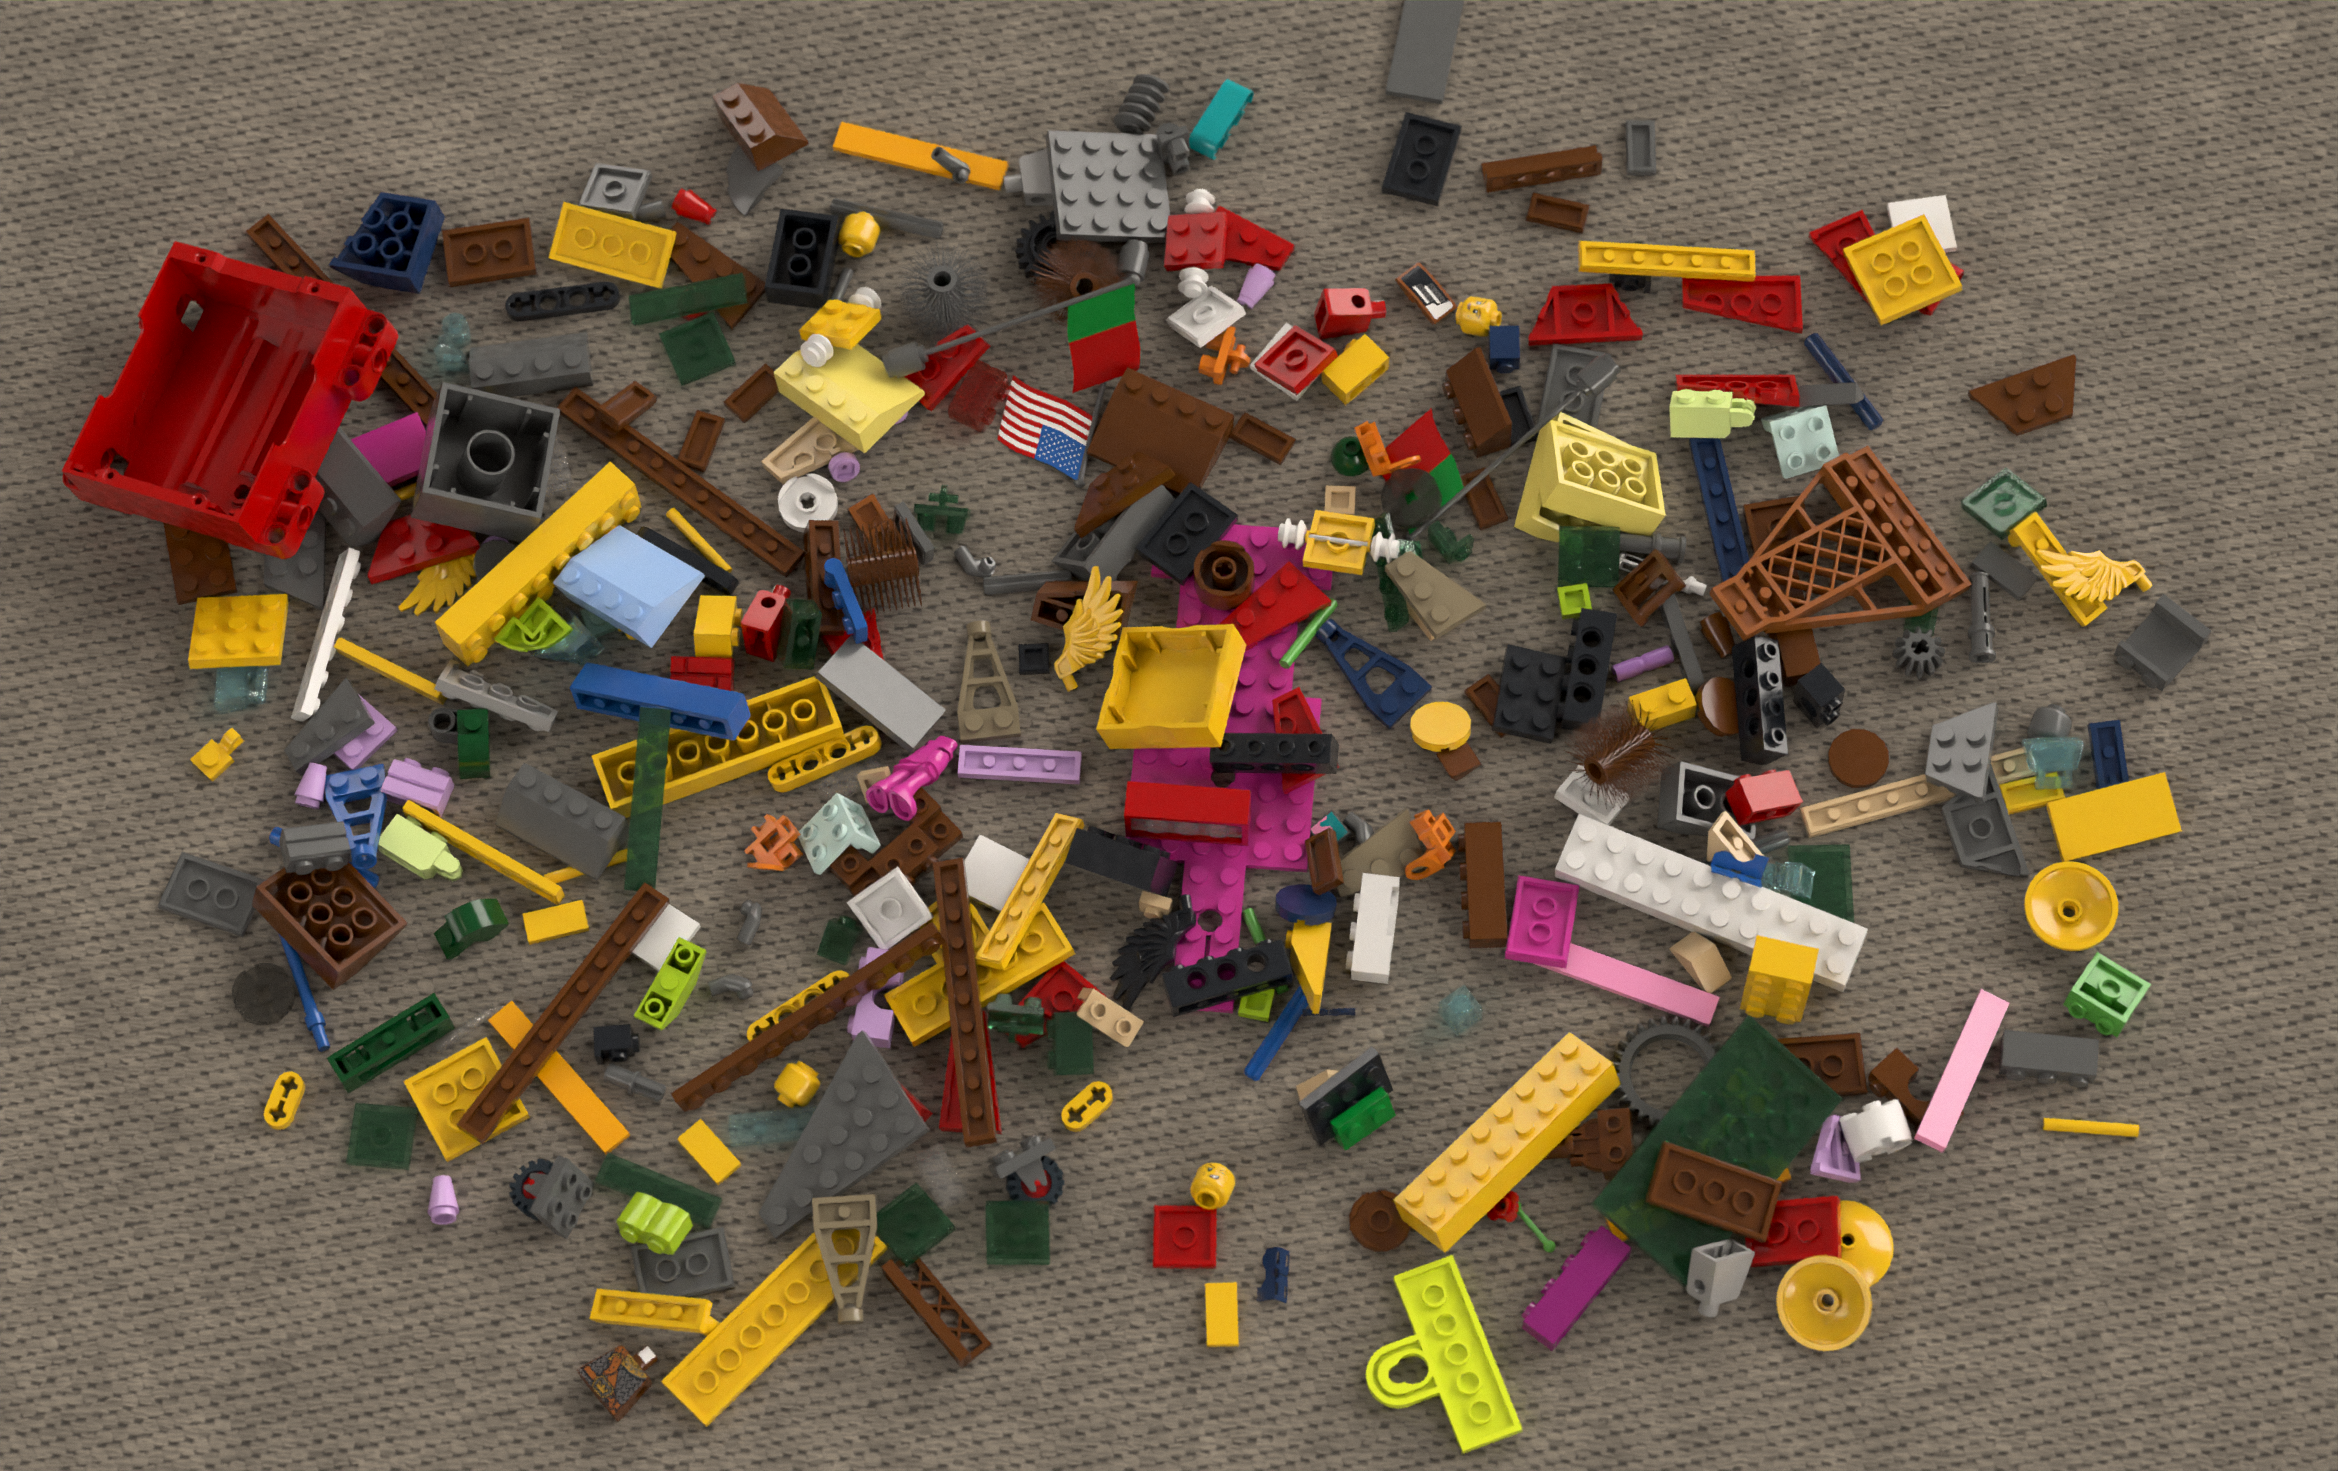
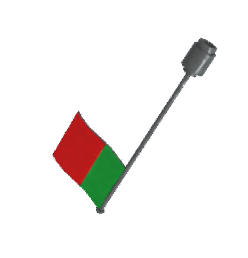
M1132 274L1133 278L927 350L923 345L919 346L916 341L888 350V354L882 356L884 367L890 378L895 376L901 378L924 370L925 363L929 362L928 355L1068 307L1067 337L1074 370L1072 393L1121 377L1127 368L1138 371L1140 365V341L1134 312L1135 285L1137 286L1140 283V277Z
M1607 353L1602 357L1597 356L1576 374L1579 378L1576 382L1579 388L1465 487L1456 461L1438 432L1432 408L1385 448L1391 464L1417 455L1421 458V461L1413 466L1392 474H1383L1386 483L1401 507L1409 532L1406 534L1407 542L1414 543V538L1579 395L1584 393L1586 396H1589L1592 393L1597 397L1617 379L1616 375L1621 372V369Z

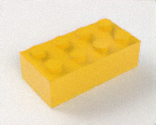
M1757 935L1740 1009L1746 1010L1745 1013L1751 1017L1762 1018L1764 1015L1776 1017V1020L1783 1024L1792 1025L1795 1021L1801 1023L1812 985L1819 949Z

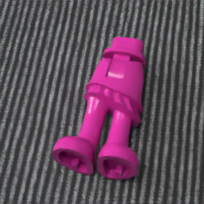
M939 736L935 741L929 740L925 743V746L923 745L910 756L901 759L899 764L894 765L891 775L874 783L866 791V799L869 805L879 813H885L891 807L900 819L904 821L911 820L917 812V805L913 795L921 786H930V784L939 779L948 762L953 759V752L958 747L957 742L951 738Z

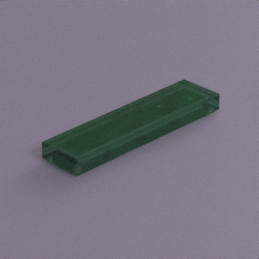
M743 273L629 296L631 322L634 326L748 303Z
M611 1153L607 1154L595 1179L596 1183L630 1197H633L636 1192H641L658 1199L662 1203L675 1205L688 1212L693 1223L710 1229L722 1204V1198Z

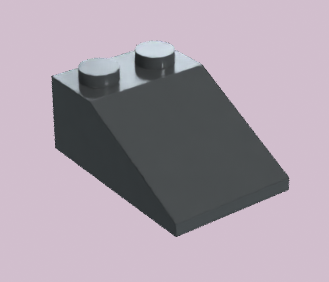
M1682 761L1662 770L1657 828L1678 834L1708 836V831L1724 811H1727L1738 824L1725 793L1734 785V780L1739 776ZM1757 822L1739 826L1750 840L1756 837Z

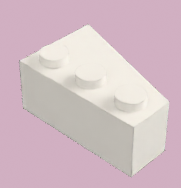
M1363 873L1361 892L1360 894L1355 893L1353 911L1358 912L1357 923L1351 922L1349 940L1355 941L1354 951H1348L1346 970H1351V980L1388 984L1399 900L1400 877Z

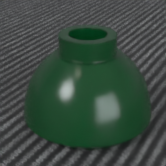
M1344 437L1334 445L1331 452V463L1337 472L1353 477L1361 475L1369 469L1358 437Z

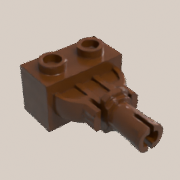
M1629 1108L1597 1111L1598 1118L1591 1119L1580 1128L1574 1129L1568 1134V1137H1565L1541 1160L1568 1158L1572 1167L1584 1166L1590 1171L1603 1173L1605 1181L1637 1179L1633 1121Z

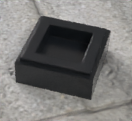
M1049 643L1018 644L1019 675L1050 674Z

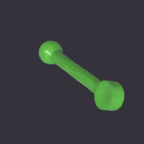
M1518 1201L1519 1210L1517 1214L1543 1243L1544 1250L1550 1253L1553 1252L1556 1248L1555 1243L1548 1240L1521 1209V1202Z

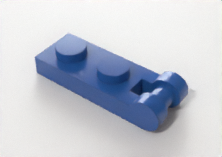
M830 558L824 565V582L826 586L833 588L835 591L832 592V598L836 609H842L845 617H842V622L847 635L852 634L856 644L865 642L868 636V626L840 560Z

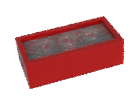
M1127 781L1124 810L1126 837L1248 846L1251 820V790Z

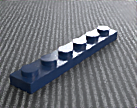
M1689 438V447L1721 581L1724 582L1736 576L1749 561L1720 438Z

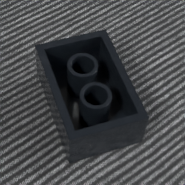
M780 209L765 282L768 303L821 309L827 303L839 245L838 235L841 228L838 216Z
M1090 825L1087 831L1080 828L1076 829L1065 861L1067 864L1164 897L1168 895L1178 862L1169 859L1171 853L1146 844L1143 846L1142 843L1119 835L1115 837V834Z

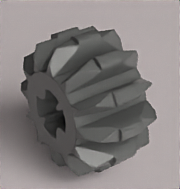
M1919 626L1915 628L1914 634L1906 629L1903 632V638L1898 637L1896 639L1895 646L1897 648L1893 650L1892 656L1898 659L1896 662L1897 669L1906 666V677L1911 675L1912 670L1916 671L1918 680L1922 678L1923 671L1931 677L1935 672V668L1942 666L1943 660L1941 657L1944 656L1945 649L1940 647L1941 637L1931 638L1933 633L1931 629L1926 634L1921 632ZM1918 649L1924 651V652H1921L1920 655H1917V654L1914 653V652H1917Z

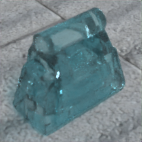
M255 666L217 668L214 705L219 714H226L244 710L248 704H265L269 669L267 667ZM250 679H256L255 691L249 690Z
M2079 737L2030 738L2022 740L2025 760L2029 769H2031L2030 771L2035 772L2036 790L2072 788V772L2079 766L2084 742ZM2047 771L2062 772V776L2045 777Z

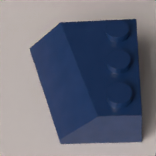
M381 192L361 219L362 224L353 236L349 235L344 242L345 247L337 258L334 257L328 265L330 268L363 284L420 294L445 216L435 200Z

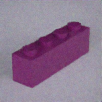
M1602 1225L1596 1232L1590 1230L1580 1243L1583 1247L1576 1256L1571 1254L1560 1268L1563 1270V1273L1557 1280L1551 1278L1541 1291L1544 1295L1537 1304L1531 1302L1521 1316L1524 1318L1522 1329L1551 1351L1560 1343L1630 1256L1631 1247Z

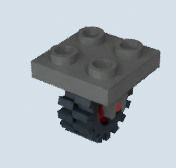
M1035 1134L1020 1142L1022 1148L1014 1152L1007 1149L993 1156L994 1163L988 1165L993 1177L1001 1179L1006 1176V1190L1009 1192L1011 1200L1019 1207L1031 1211L1046 1210L1051 1205H1055L1058 1202L1059 1196H1062L1063 1185L1065 1186V1180L1062 1177L1063 1172L1057 1166L1058 1164L1049 1157L1044 1156L1056 1149L1050 1137H1041Z
M558 1155L554 1164L549 1160L538 1159L537 1163L531 1160L528 1162V1168L524 1165L519 1168L522 1171L520 1175L517 1173L513 1175L516 1183L510 1182L509 1188L513 1190L509 1192L510 1198L513 1199V1204L527 1217L537 1221L539 1219L556 1235L568 1239L572 1229L578 1222V1217L586 1201L589 1200L595 1183L568 1158Z

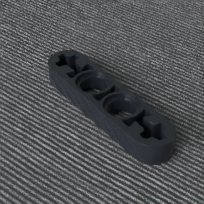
M597 282L515 293L508 297L505 308L512 320L521 322L611 310L619 304L620 294L618 287L614 283ZM604 291L610 292L609 301H604L603 297H601L604 295ZM589 292H593L595 303L591 304ZM577 294L583 295L586 298L585 302L580 306H573L569 303L571 297ZM547 298H552L556 301L555 307L550 310H544L540 305ZM535 299L534 303L537 311L532 310L531 300ZM517 302H522L524 306L522 307V312H516Z
M642 526L636 535L702 572L705 577L701 582L719 592L731 596L739 585V581L726 570L654 530Z

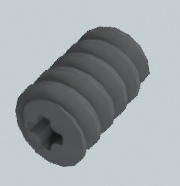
M1137 75L1133 80V85L1128 89V94L1124 97L1123 104L1119 107V113L1114 117L1116 127L1121 132L1128 134H1143L1142 131H1149L1151 128L1149 122L1155 120L1153 112H1158L1160 110L1158 103H1162L1165 100V96L1162 93H1168L1170 90L1168 84L1152 75Z

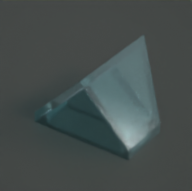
M574 616L568 622L574 629L568 636L548 649L535 651L531 656L578 663L581 667H584L587 662L589 663L601 653L605 647Z

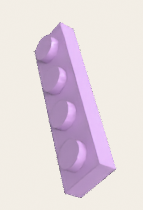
M960 745L957 774L958 778L1080 784L1082 753L1078 751Z

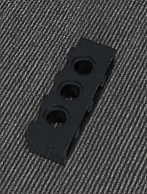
M1581 608L1580 618H1573L1571 635L1576 636L1575 646L1569 645L1566 663L1572 664L1570 674L1564 673L1562 691H1566L1567 696L1566 701L1559 702L1557 719H1562L1561 729L1576 730L1577 732L1582 731V729L1584 730V728L1587 730L1589 724H1596L1598 718L1600 719L1617 613ZM1594 640L1598 645L1596 647H1588L1583 642ZM1587 667L1592 669L1594 673L1584 675L1580 673L1579 669ZM1578 695H1584L1589 701L1579 703L1574 698Z
M1755 635L1732 647L1741 761L1767 765L1788 755L1778 640Z
M1224 733L1221 747H1210L1209 763L1217 773L1337 774L1339 744L1332 734Z
M1266 939L1257 943L1256 947L1246 950L1244 948H1235L1228 951L1225 956L1218 958L1207 956L1199 959L1196 962L1197 964L1187 967L1176 965L1169 968L1166 973H1162L1163 986L1173 1017L1292 983V971L1282 939L1277 941ZM1259 962L1264 965V968L1259 972H1254L1248 966L1251 963ZM1223 971H1231L1235 976L1230 980H1222L1218 975ZM1195 979L1202 980L1205 983L1199 989H1193L1188 984Z

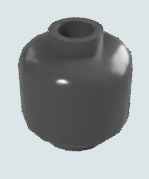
M2050 704L2048 707H2040L2035 710L2027 729L2028 737L2031 739V744L2034 747L2052 752L2054 749L2064 746L2072 727V721L2065 714L2064 708Z

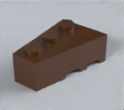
M1046 581L1036 594L1030 620L1063 630V626L1073 614L1076 601L1078 599L1083 600L1089 581ZM1111 581L1108 601L1115 594H1120L1121 597L1115 610H1123L1120 617L1113 622L1121 623V626L1111 633L1117 635V640L1109 643L1114 647L1119 644L1122 628L1128 625L1138 581Z

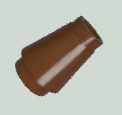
M1721 611L1699 622L1702 627L1700 632L1720 655L1721 659L1725 658L1728 654L1731 655L1735 642L1728 619L1723 617Z

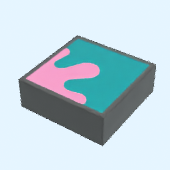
M1330 810L1314 823L1310 830L1313 835H1316L1331 828L1336 832L1338 846L1352 835L1333 810Z

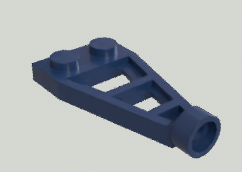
M1333 619L1327 620L1315 635L1325 645L1367 710L1389 730L1432 689V686L1409 665L1345 631ZM1337 635L1338 639L1332 642L1331 639ZM1352 648L1358 649L1370 659L1359 671L1354 670L1344 657ZM1376 667L1390 672L1395 677V681L1382 694H1375L1365 679L1366 675Z

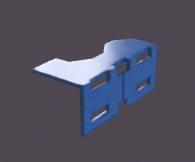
M1728 851L1716 852L1710 864L1711 872L1729 878H1737L1742 882L1762 888L1761 878L1769 858L1755 854L1753 860L1742 862L1736 860ZM1734 869L1740 871V874L1732 872L1731 870Z

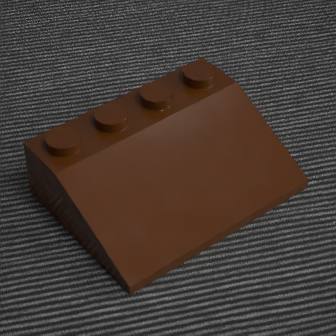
M1127 368L1110 398L1088 447L1087 455L1116 467L1122 459L1132 456L1139 451L1171 468L1175 476L1162 485L1168 491L1180 495L1190 482L1200 489L1202 488L1229 440V435L1233 430L1234 415Z
M349 862L336 871H328L326 868L314 869L305 875H299L296 872L287 873L284 867L256 887L252 906L333 990L356 975L408 924Z

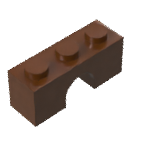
M1896 1047L1870 1071L1868 1077L1870 1082L1869 1088L1879 1098L1885 1097L1888 1101L1898 1100L1905 1118L1915 1126L1914 1132L1916 1134L1931 1100L1920 1101L1911 1095L1908 1085L1917 1077L1919 1068ZM1963 1111L1959 1116L1956 1126L1962 1121L1964 1115Z

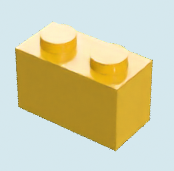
M1364 334L1358 340H1351L1345 346L1344 352L1322 371V383L1347 405L1389 369V356Z
M700 595L694 629L695 657L732 658L733 647L739 646L740 634L737 627H741L740 623L743 619L742 609L737 608L736 596Z
M1684 678L1630 696L1627 706L1632 717L1634 713L1636 725V716L1638 722L1639 716H1641L1642 725L1645 726L1647 719V729L1650 728L1649 731H1654L1695 717L1697 704L1687 679Z

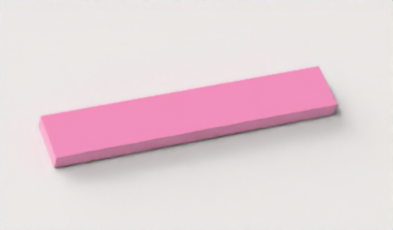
M1570 943L1566 969L1535 964L1684 1019H1690L1706 1027L1710 1026L1720 999L1719 996Z
M1982 989L1980 990L1914 1139L1943 1153L2005 1015L2009 1002Z

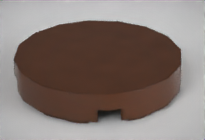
M1724 677L1707 680L1698 688L1695 697L1696 704H1699L1700 711L1697 713L1701 722L1716 736L1730 737L1738 734L1735 683Z
M1851 729L1841 733L1833 740L1828 751V765L1832 775L1841 784L1851 788L1870 787L1884 777L1889 765V751L1884 741L1875 733L1865 729Z
M1387 1190L1368 1192L1363 1194L1353 1204L1349 1214V1229L1354 1239L1363 1248L1374 1252H1388L1399 1247L1407 1239L1411 1226L1402 1220L1394 1203V1199L1398 1196L1397 1194Z

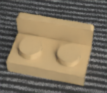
M1083 987L1077 997L1083 1002L1077 1012L1079 1018L1124 1047L1130 1046L1144 1021L1095 989Z

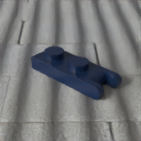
M2120 720L2089 723L2087 727L2097 790L2128 782L2129 777Z

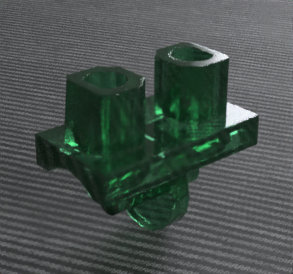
M941 485L940 493L929 492L928 501L939 502V506L914 504V513L918 514L917 522L923 531L935 532L936 517L942 516L947 517L946 533L963 535L966 519H970L971 510L947 506V503L958 504L959 495L948 494V485Z
M998 993L994 1002L988 1003L987 1029H995L999 1033H1008L1009 1043H1016L1017 1035L1029 1036V1033L1043 1035L1044 1008H1042L1040 998L1028 997L1025 999L1024 1006L1013 1005V997L1009 994Z

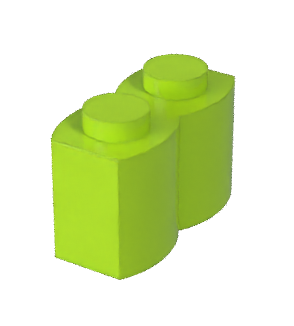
M641 1192L635 1193L616 1220L620 1234L625 1240L630 1243L639 1242L647 1244L648 1248L657 1254L673 1255L693 1227L688 1212L675 1205L662 1203L658 1199Z

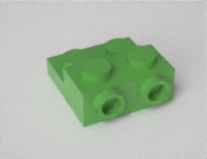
M2097 952L2071 989L2063 1005L2068 1008L2069 1013L2073 1017L2078 1019L2085 1018L2094 1023L2096 1029L2101 1034H2112L2118 1037L2151 984Z

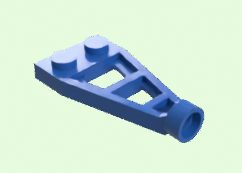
M384 764L326 775L325 794L328 806L336 822H344L352 864L360 870L370 869L377 863L376 854L388 799L385 793L381 792V787L386 778ZM372 798L369 810L349 814L344 806L345 802ZM370 823V833L353 836L351 826Z

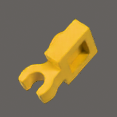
M230 728L223 735L219 744L211 739L190 761L213 782L235 762L230 754L244 740L233 728Z

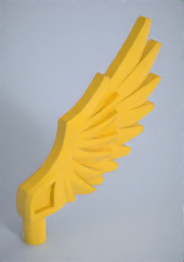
M467 530L476 539V532ZM475 554L423 569L417 576L420 582L398 606L399 611L403 612L418 604L414 614L419 616L434 601L433 611L435 613H439L446 600L448 606H453L456 593L458 598H461L464 592V584L467 588L471 587L470 577L472 579L476 577L474 571Z
M2042 549L2035 551V554L2041 560L2050 564L2039 566V571L2061 578L2051 582L2050 586L2066 588L2062 592L2064 597L2077 593L2074 596L2075 601L2087 597L2086 602L2088 604L2094 600L2097 603H2101L2104 599L2110 601L2113 597L2118 596L2122 589L2133 582H2136L2142 592L2147 591L2153 586L2144 574V568L2135 560L2128 562L2112 561L2100 550L2093 553L2070 551L2068 555Z
M1098 566L1092 567L1083 600L1078 599L1076 601L1072 616L1063 626L1065 646L1062 654L1054 663V668L1059 679H1062L1067 692L1078 687L1072 673L1085 667L1087 664L1095 663L1098 659L1104 658V651L1112 648V645L1109 643L1117 640V635L1111 633L1121 626L1120 622L1113 623L1123 613L1122 609L1115 610L1121 596L1117 593L1108 601L1111 591V577L1107 576L1101 585Z

